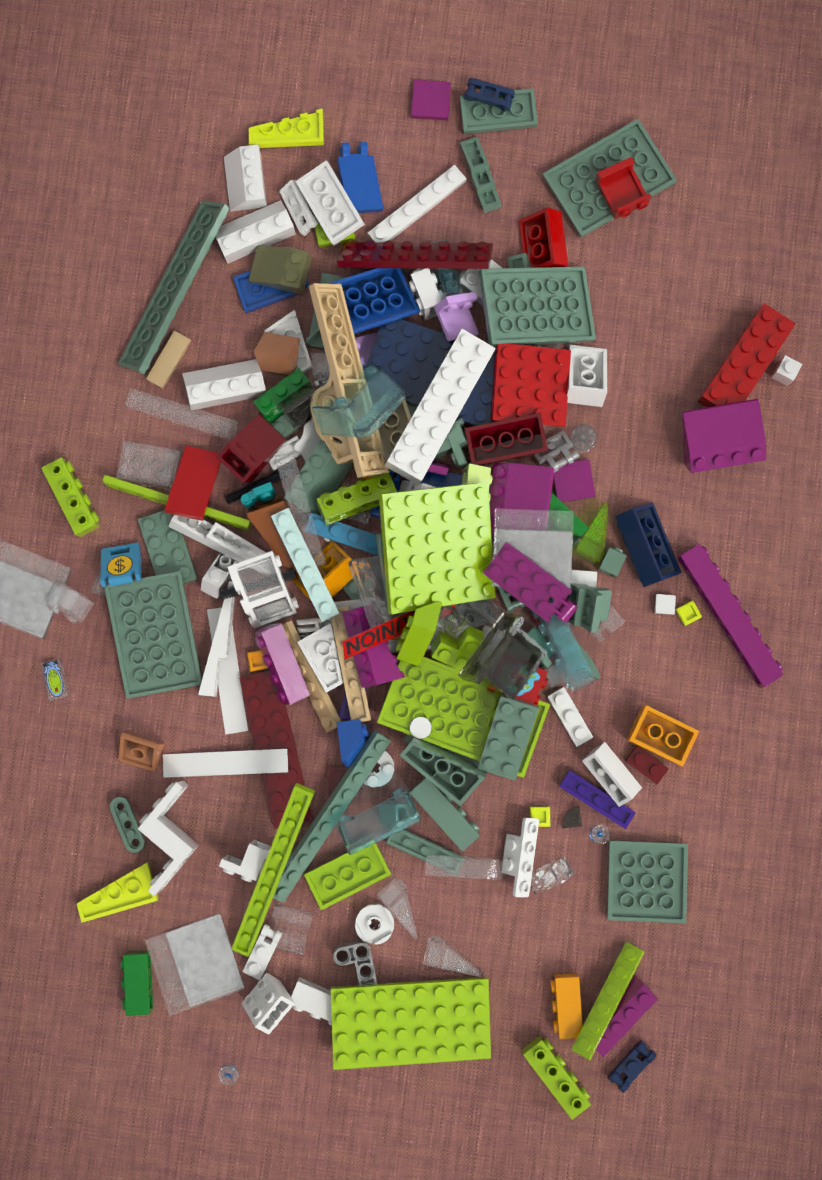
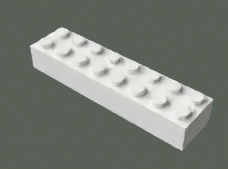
M461 329L385 463V467L417 485L420 484L496 348Z

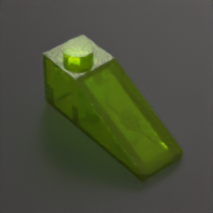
M606 502L598 511L589 529L573 552L592 565L596 561L600 562L605 555L603 549L606 543L609 505Z

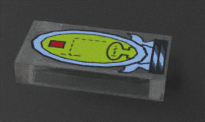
M61 659L41 663L49 701L70 696Z

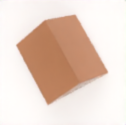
M264 332L254 350L260 369L290 375L297 368L300 338Z
M122 732L118 761L155 772L165 743L131 732Z

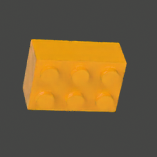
M642 705L626 740L683 767L699 731L647 705Z

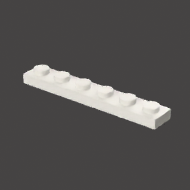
M455 165L370 230L368 236L374 242L391 241L466 182L465 176Z

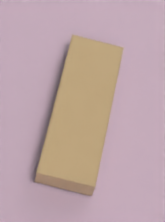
M174 331L146 380L164 389L189 347L191 339Z

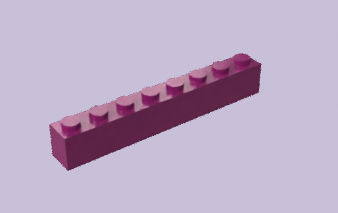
M698 544L677 557V559L759 688L766 687L784 675L782 673L783 668L771 656L772 650L761 640L762 635L760 631L750 623L751 618L749 614L741 609V602L738 597L732 595L729 590L730 585L725 578L722 579L720 576V569L715 562L712 563L708 556L710 554L706 547Z

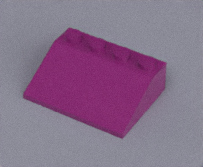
M759 399L682 412L684 463L690 473L766 460V440Z
M493 463L492 483L489 492L491 495L489 506L492 541L496 542V529L546 531L555 468L517 463Z

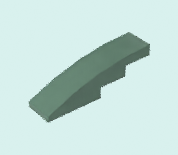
M478 137L460 142L483 213L501 208V201L495 189V182L489 170V163Z

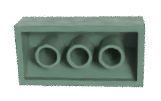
M320 439L284 496L285 501L309 516L310 513L321 516L317 507V498L324 493L336 492L354 463L337 464L325 441Z

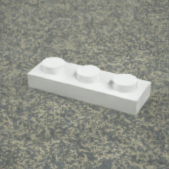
M564 687L547 696L576 747L593 738Z

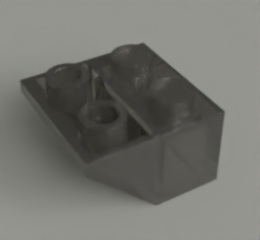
M308 382L277 404L281 413L293 428L301 426L306 422V419L312 416L310 404L313 401L312 395L316 388Z

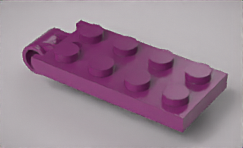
M505 542L483 572L484 575L548 623L554 614L567 623L578 609L575 603L566 598L572 593L570 588L508 542ZM550 597L554 599L553 603L549 602Z

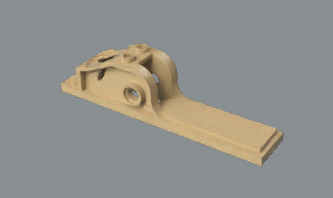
M314 283L309 286L330 369L328 382L323 387L318 388L311 398L310 408L316 432L321 440L325 441L337 464L354 463L357 478L384 475L389 473V470L384 466L386 458L342 285ZM351 398H352L353 401H354V407H353V408L350 407V400H351ZM333 437L340 439L342 443L335 441Z

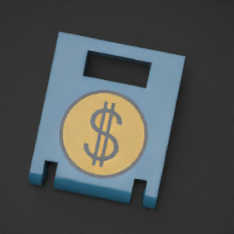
M139 542L101 549L100 582L102 587H107V578L110 586L132 583V574H135L137 581H141V547Z

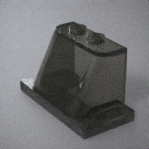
M502 613L458 676L465 681L480 684L483 680L507 698L514 700L518 693L526 687L528 679L538 670L540 662L548 652L520 628L525 622L522 616Z

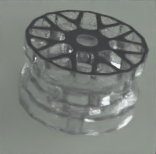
M586 424L575 427L569 437L573 444L572 449L574 451L577 450L578 453L590 451L597 441V433L594 428Z

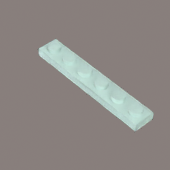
M289 508L272 515L271 518L321 622L339 614Z

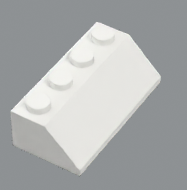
M280 200L220 226L216 239L227 264L256 252L258 245L270 246L294 236L296 233L288 212Z
M256 359L182 373L191 411L258 398L266 392L262 372Z

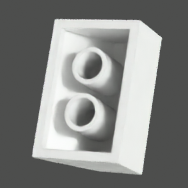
M259 145L238 147L224 156L230 212L264 208L267 206Z

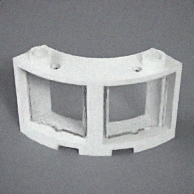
M273 551L227 567L238 595L242 594L243 599H240L245 614L250 616L248 619L253 628L297 614L296 608H299L296 597L292 598L279 568L282 566L279 555L275 556Z

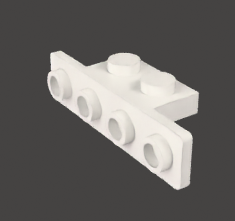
M523 818L521 836L506 834L501 873L515 876L513 896L529 897L539 819Z

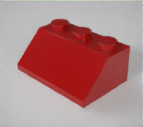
M545 208L518 220L522 253L528 254L530 268L568 266L561 211Z

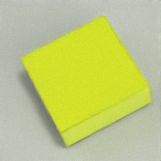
M693 600L675 609L684 626L702 617Z
M549 806L530 807V818L539 819L538 827H550Z

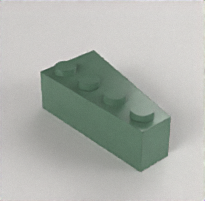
M416 737L411 739L400 754L405 761L459 806L465 802L485 779L487 774L486 771L479 770L478 766Z

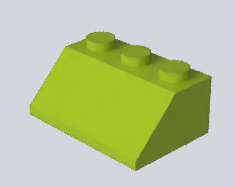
M437 601L415 610L413 616L409 615L406 623L408 628L404 627L401 638L396 645L395 650L398 651L396 659L416 666L420 665L435 633L442 602Z

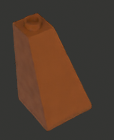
M284 497L248 509V518L273 552L279 555L284 567L289 569V571L293 568L295 573H298L271 518L272 515L288 508Z

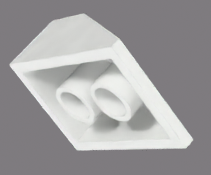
M570 345L571 360L567 403L602 407L607 395V349Z

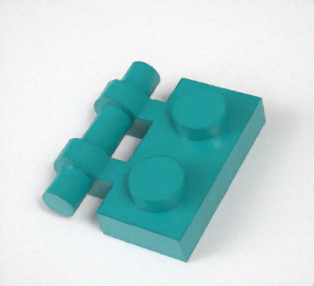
M271 482L243 494L241 502L246 508L250 509L254 507L255 502L263 501V503L274 500V496H277V493Z

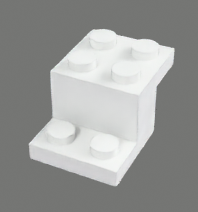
M253 840L249 843L243 860L227 854L222 858L219 867H222L225 873L242 875L241 879L245 881H256L260 877L271 846Z

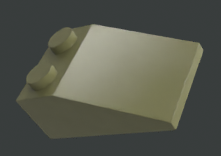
M258 245L248 282L303 295L312 257L308 251Z

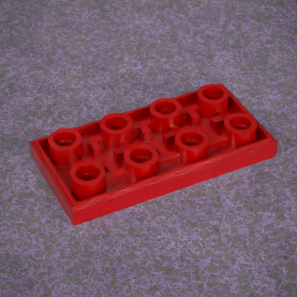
M185 446L165 507V513L203 521L221 462L216 458L220 453Z

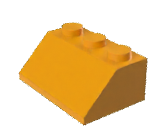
M331 541L313 558L331 597L361 571L357 564L334 541ZM297 573L296 579L294 578V580L292 581L310 599L308 592L299 574Z

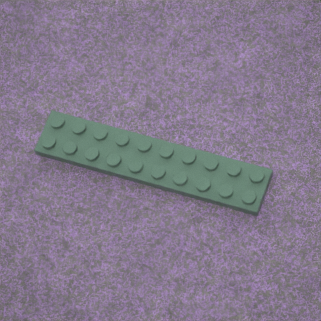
M202 200L117 365L143 375L145 374L154 354L158 351V346L167 333L171 321L175 318L188 288L192 285L205 255L209 252L210 245L217 236L222 222L226 219L227 212L230 209L226 204Z

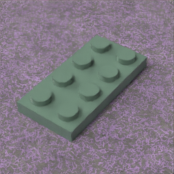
M534 88L514 90L515 95L510 102V111H503L498 107L477 101H468L464 99V95L460 96L463 134L537 127ZM499 95L498 98L504 99V96Z
M164 510L138 519L155 575L182 571L184 584L198 580L184 534L169 527L174 515L165 513Z
M501 694L478 764L479 770L516 780L539 706Z

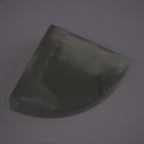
M579 806L570 809L565 814L562 820L563 829L582 826Z

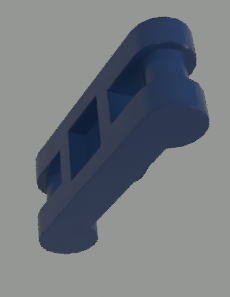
M469 78L467 83L468 89L463 96L465 100L477 101L498 107L503 111H510V102L515 95L513 89ZM475 89H481L480 93L475 92ZM499 95L504 96V99H499Z
M640 1040L611 1071L607 1079L612 1083H616L618 1089L624 1093L645 1067L656 1058L657 1054L653 1050H649L646 1047V1043ZM639 1053L644 1055L641 1060L637 1057ZM622 1072L627 1075L624 1079L620 1077Z

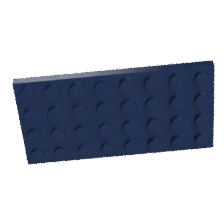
M403 319L381 325L364 372L368 389L392 398L404 395L407 403L418 406L454 341L448 342L445 334ZM496 351L493 352L456 420L459 417H463L465 423L473 426L497 422L491 421Z

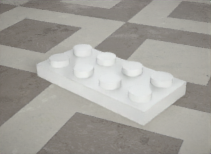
M327 160L295 181L333 245L365 225Z

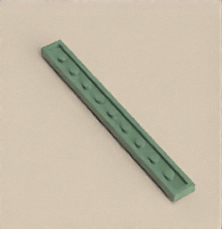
M376 730L373 731L289 857L273 899L285 902L390 744L391 740Z

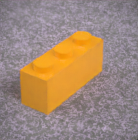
M577 973L553 974L554 980L550 981L551 993H555V1000L552 1001V1011L556 1013V1021H553L554 1033L558 1034L559 1039L577 1038L583 1027L579 976Z

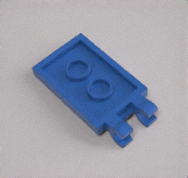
M349 142L341 143L342 147H339L341 157H338L336 160L339 179L358 213L382 212L384 208L374 156H368V143L359 142L360 146H357L358 154H350Z
M251 271L233 277L246 314L299 295L293 292L249 283ZM308 279L306 281L305 288L310 286Z

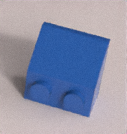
M360 719L337 723L341 761L347 769H349L371 736L370 730L367 729L366 724H363Z

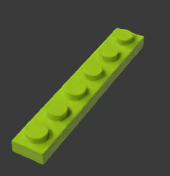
M625 942L571 1049L572 1051L589 1061L591 1060L645 953L643 950Z

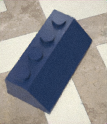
M653 503L632 508L615 516L617 526L621 530L624 543L629 550L632 563L635 565L643 587L681 574Z

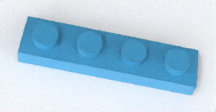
M310 513L305 532L378 555L375 534L340 522H334L325 526L322 516Z

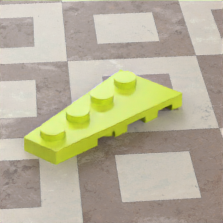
M323 108L316 110L315 113L300 114V117L289 119V117L284 118L278 123L269 122L250 127L249 145H259V148L324 145Z
M149 862L78 902L77 907L81 923L159 900L157 894L153 896L148 891L152 887L150 882L153 880Z

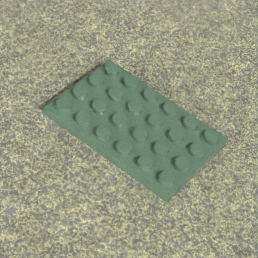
M639 119L542 174L544 181L580 239L614 220L595 181L598 172L632 157L635 162L633 169L646 194L650 193L651 198L677 182L674 174Z
M585 267L481 269L479 271L489 345L497 346L504 343L518 345L593 342L596 340Z
M182 571L141 578V581L135 579L132 583L115 586L108 584L107 587H104L126 699L201 685L203 678Z

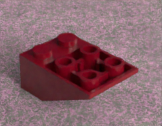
M259 414L224 447L216 458L243 484L251 483L287 439Z

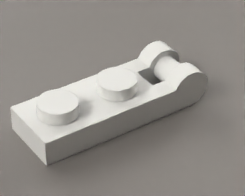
M290 180L279 192L299 232L306 236L310 229L315 228L319 222L313 216L301 190L295 182L296 180Z
M266 924L243 970L244 973L258 980H261L283 934L279 930L276 932L270 929L271 926ZM266 936L272 938L273 941L266 939Z

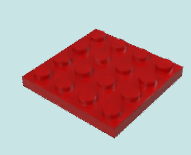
M509 343L498 344L495 352L491 421H502L541 412L544 426L566 427L571 350Z

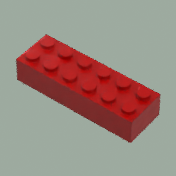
M764 303L758 309L697 402L705 407L746 401L796 323Z

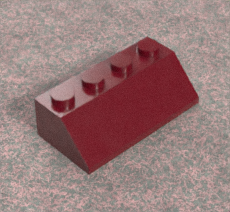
M541 412L465 428L471 463L474 465L484 466L549 452Z

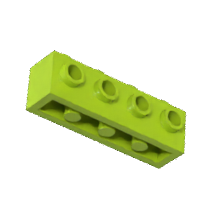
M61 457L42 467L41 469L74 534L82 537L99 528L98 521H100V518L95 510L92 511L90 507L92 503L88 495L83 494L81 490L83 485L78 477L75 478L73 474L75 469L72 463Z
M389 473L376 475L369 480H359L355 485L340 487L336 492L320 495L317 498V507L326 526L380 506L379 494L397 492Z
M539 1035L522 1049V1053L573 1120L591 1106L588 1099L590 1095L584 1087L580 1088L577 1085L578 1079L572 1071L568 1072L565 1069L566 1063L559 1054L556 1056L553 1053L552 1049L554 1047L547 1038L543 1040Z

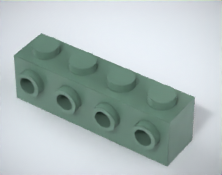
M426 777L410 791L415 800L462 852L480 836L478 832L480 828L473 820L469 822L465 818L466 812L460 806L456 808L452 803L453 800Z

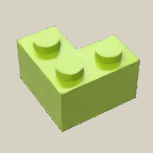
M466 624V628L457 639L440 631L431 645L432 658L467 672L485 644L483 631Z

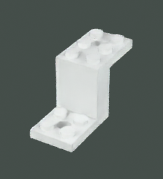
M184 780L171 783L165 790L166 796L159 798L152 806L154 810L149 814L146 813L139 821L141 825L138 830L172 858L162 868L165 871L156 875L150 882L152 887L148 891L153 896L163 890L199 846L198 843L165 816L166 812L189 786Z

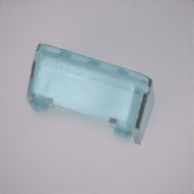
M375 365L369 367L362 366L366 384L351 399L340 397L334 400L330 407L314 406L312 410L322 435L367 437L372 435L406 399L404 389L380 367Z
M401 787L393 791V796L355 816L350 817L349 814H346L339 818L337 827L349 855L357 853L421 820V814L408 787L404 790Z

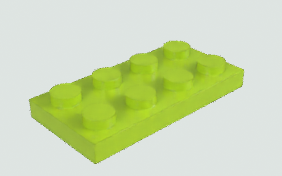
M372 839L305 873L304 876L320 909L323 910L390 876L391 872L375 839Z

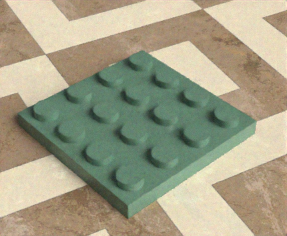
M609 840L607 920L686 923L688 844Z

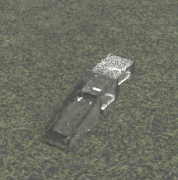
M426 855L425 875L472 879H502L503 859Z

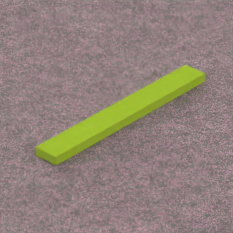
M104 475L103 483L107 487L160 504H167L169 497L167 494ZM208 507L204 516L205 518L246 531H250L252 526L250 520Z

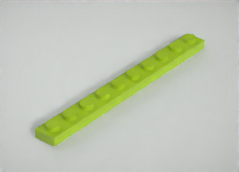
M298 783L295 784L231 950L250 957L315 790Z

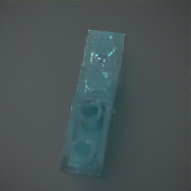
M435 269L444 298L446 296L464 294L457 269Z

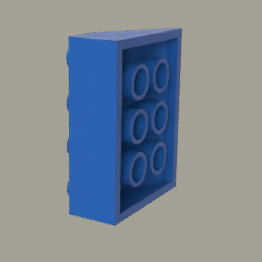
M376 268L328 283L342 285L354 334L420 313L417 302L400 268Z

